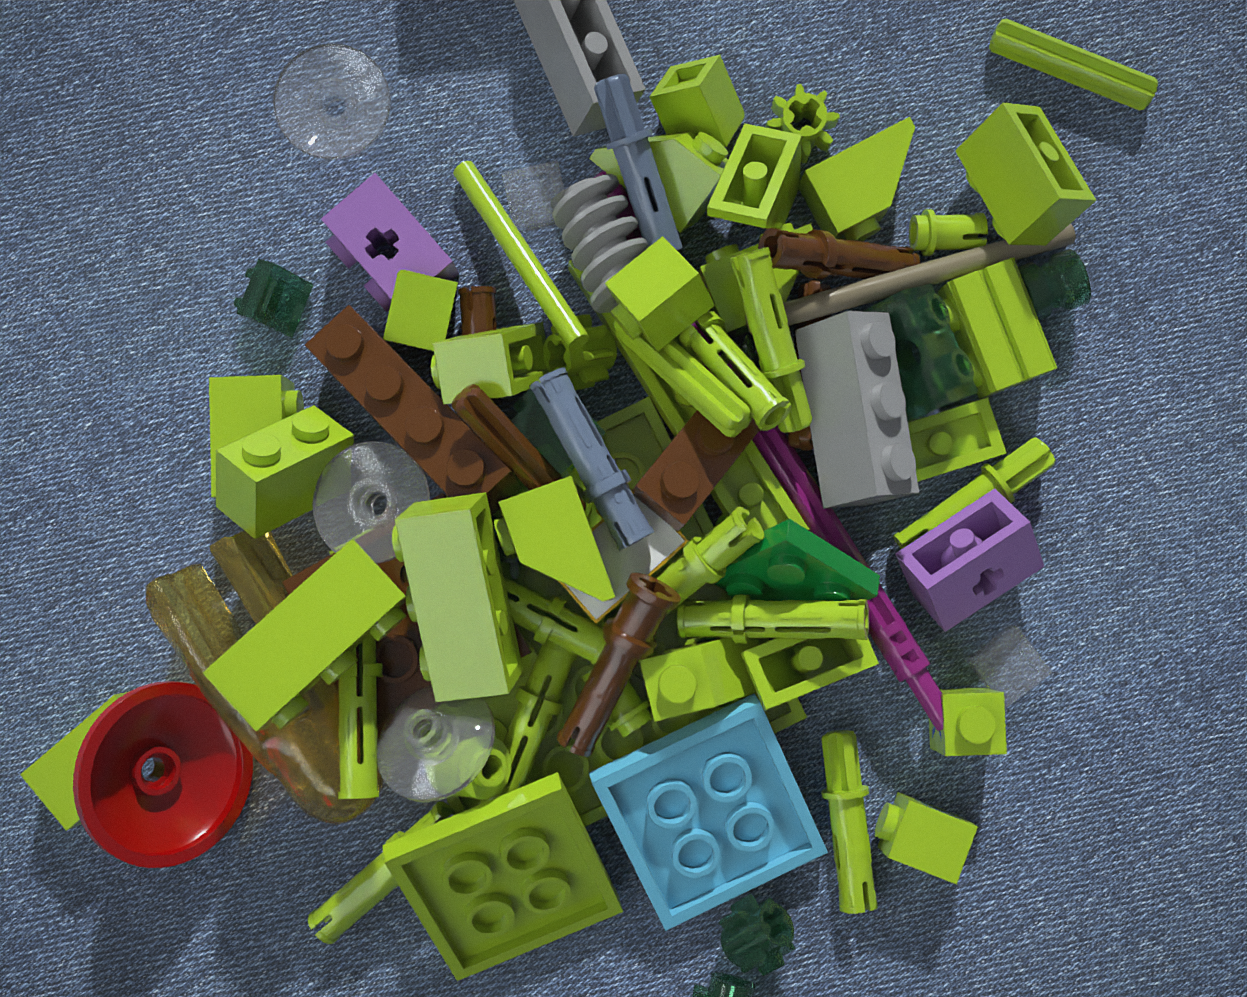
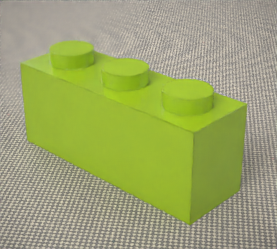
M484 492L414 502L395 519L392 531V544L398 561L404 562L409 582L406 590V607L410 619L413 622H418L422 640L419 663L422 676L426 681H431L435 702L509 694L523 672V666L487 494Z
M352 538L210 665L203 674L255 731L267 729L272 723L281 731L309 706V703L303 697L308 690L321 679L328 686L332 685L358 661L351 652L370 634L377 642L380 641L406 617L400 609L406 602V595Z

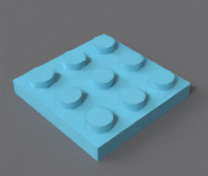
M755 693L589 772L592 785L665 931L828 853Z

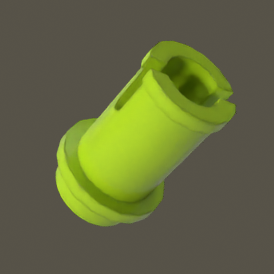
M924 209L921 215H913L909 223L910 248H913L915 251H921L923 256H932L935 250H968L984 246L987 243L986 238H978V234H988V223L984 213L935 215L932 209Z
M591 671L582 677L585 683ZM629 680L610 715L613 723L608 726L611 731L617 728L623 738L653 719V716L647 709L650 706L649 700L643 702Z

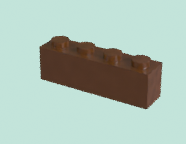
M350 305L346 306L305 344L306 348L448 497L486 492L492 516L500 509L499 501L513 497L522 488L512 471L447 404L443 405V400Z

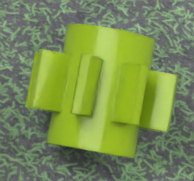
M797 84L793 97L788 101L779 96L774 97L771 109L780 118H773L767 121L765 128L802 135L801 162L803 164L807 162L810 152L815 146L826 152L830 149L833 139L824 130L836 127L840 115L835 112L827 113V108L824 104L827 96L825 90L816 96L811 93H805L802 84ZM803 117L811 122V126L805 125L800 131L792 126V122L798 123Z
M590 314L576 316L589 335V340L583 347L573 351L569 350L553 325L551 326L552 335L547 337L543 347V358L547 370L552 372L565 367L575 390L594 387L595 382L608 380L609 374L607 370L614 365L617 356V347L613 335L605 325L592 327Z

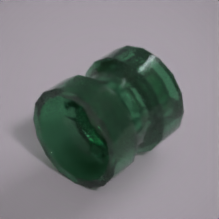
M1068 249L1053 254L1048 262L1041 266L1033 262L1017 266L1039 321L1048 318L1054 308L1062 307L1070 311L1085 306L1090 302L1091 286L1089 276L1080 256L1074 250Z

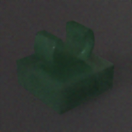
M258 259L255 268L247 269L245 276L250 278L243 298H235L233 304L238 309L236 314L275 333L293 338L314 284L273 262Z

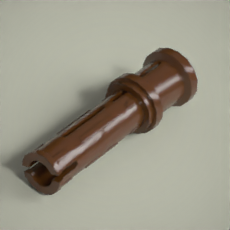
M638 572L631 573L626 582L629 592L616 617L609 618L603 627V638L606 644L568 719L557 735V741L564 748L568 746L571 738L575 739L570 749V752L585 757L592 755L595 750V744L638 661L647 659L648 656L653 654L658 645L654 637L668 610H675L681 600L680 595L673 588L654 577Z

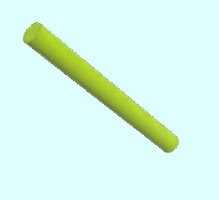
M472 161L460 163L454 169L453 174L568 349L573 351L583 347L588 342L589 335L474 163Z

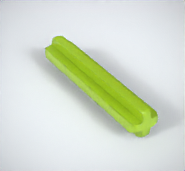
M1002 19L998 23L990 40L989 49L993 53L1136 110H1144L1151 103L1157 91L1158 80L1153 76L1009 19Z
M616 320L614 321L613 326L616 329L617 337L725 436L735 437L742 429L748 427L752 420L749 406L674 339L657 352L642 334L632 340Z

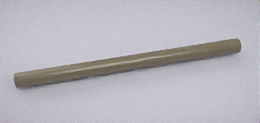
M1069 224L1046 246L1009 245L1006 240H1001L783 302L788 319L787 323L788 326L958 278L1009 258H1014L1017 261L1069 246L1075 242V230L1072 224ZM746 317L747 328H748V330H749V332H750V328H749L748 321H747V317Z

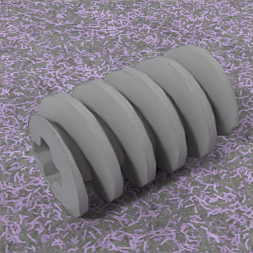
M613 174L576 182L558 193L551 202V207L554 209L552 212L553 221L557 227L563 229L562 241L565 247L574 250L571 254L573 266L579 271H584L581 275V283L584 289L594 292L590 301L593 310L598 313L610 312L618 305L606 287L605 282L648 247V243L644 238L628 241L626 239V236L638 227V221L632 216L617 219L616 216L628 207L629 202L627 197L623 195L607 197L619 185L617 176Z

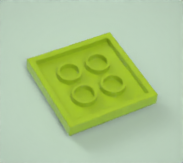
M558 772L383 845L384 863L457 981L623 912L619 895Z

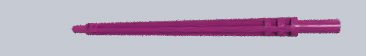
M602 171L599 174H597L594 178L602 175H607V173L605 171ZM619 183L618 187L607 197L623 195L627 197L629 204L616 217L617 219L630 216L635 217L628 194ZM639 226L626 236L627 241L642 238ZM694 322L692 325L695 327L698 333L706 340L708 344H712V342L707 338L703 331ZM731 363L727 364L731 369L733 365ZM778 425L768 431L759 430L752 441L808 526L809 531L870 569L832 508H823L820 488L794 447L789 445L786 434L779 430ZM879 583L877 597L867 600L869 634L880 649L886 662L890 665L898 681L905 680L936 730H943L942 692L926 668L930 662Z

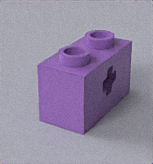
M376 173L321 218L333 233L325 243L348 269L358 262L368 273L371 279L363 286L386 313L390 309L397 273L400 270H408L452 281L459 275L451 258ZM384 242L391 247H395L397 250V254L390 260L382 254L380 255L376 250Z
M995 488L895 553L913 597L945 632L1044 567L1030 521Z

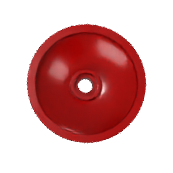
M162 681L138 687L124 694L108 706L95 720L81 744L75 762L73 774L74 802L81 824L94 843L112 857L138 867H171L190 861L205 853L230 830L247 800L253 775V753L247 729L236 710L224 698L210 689L199 685L179 681ZM152 758L154 770L148 777L144 778L142 775L143 764Z

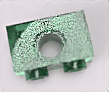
M932 284L902 290L862 311L889 313L891 328L895 337V351L901 387L906 401L905 411L908 423L979 393L973 381L974 370L972 363L966 353L959 348L949 325V310L943 299L935 293ZM913 343L916 344L920 351V364L916 362L913 356Z

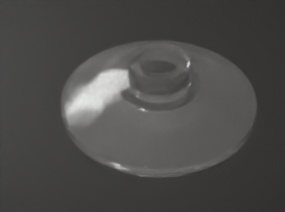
M327 43L310 47L297 54L287 63L275 85L273 108L281 131L296 148L316 158L338 160L361 153L378 139L389 118L391 96L383 72L367 54L348 45ZM343 101L346 103V109L343 114L337 117L327 115V108L332 102Z
M377 441L352 445L331 459L317 481L313 496V515L317 530L326 545L335 553L353 538L376 564L396 558L392 544V531L395 519L414 502L430 500L429 485L422 468L406 451L399 447ZM385 495L387 499L385 511L382 515L376 516L373 511L374 501L377 497Z
M432 685L424 687L408 696L389 716L379 737L377 763L385 783L401 797L415 802L439 801L461 791L481 772L492 751L495 738V723L492 711L482 697L435 702ZM429 729H431L430 732H429L425 737H423L424 734H425Z

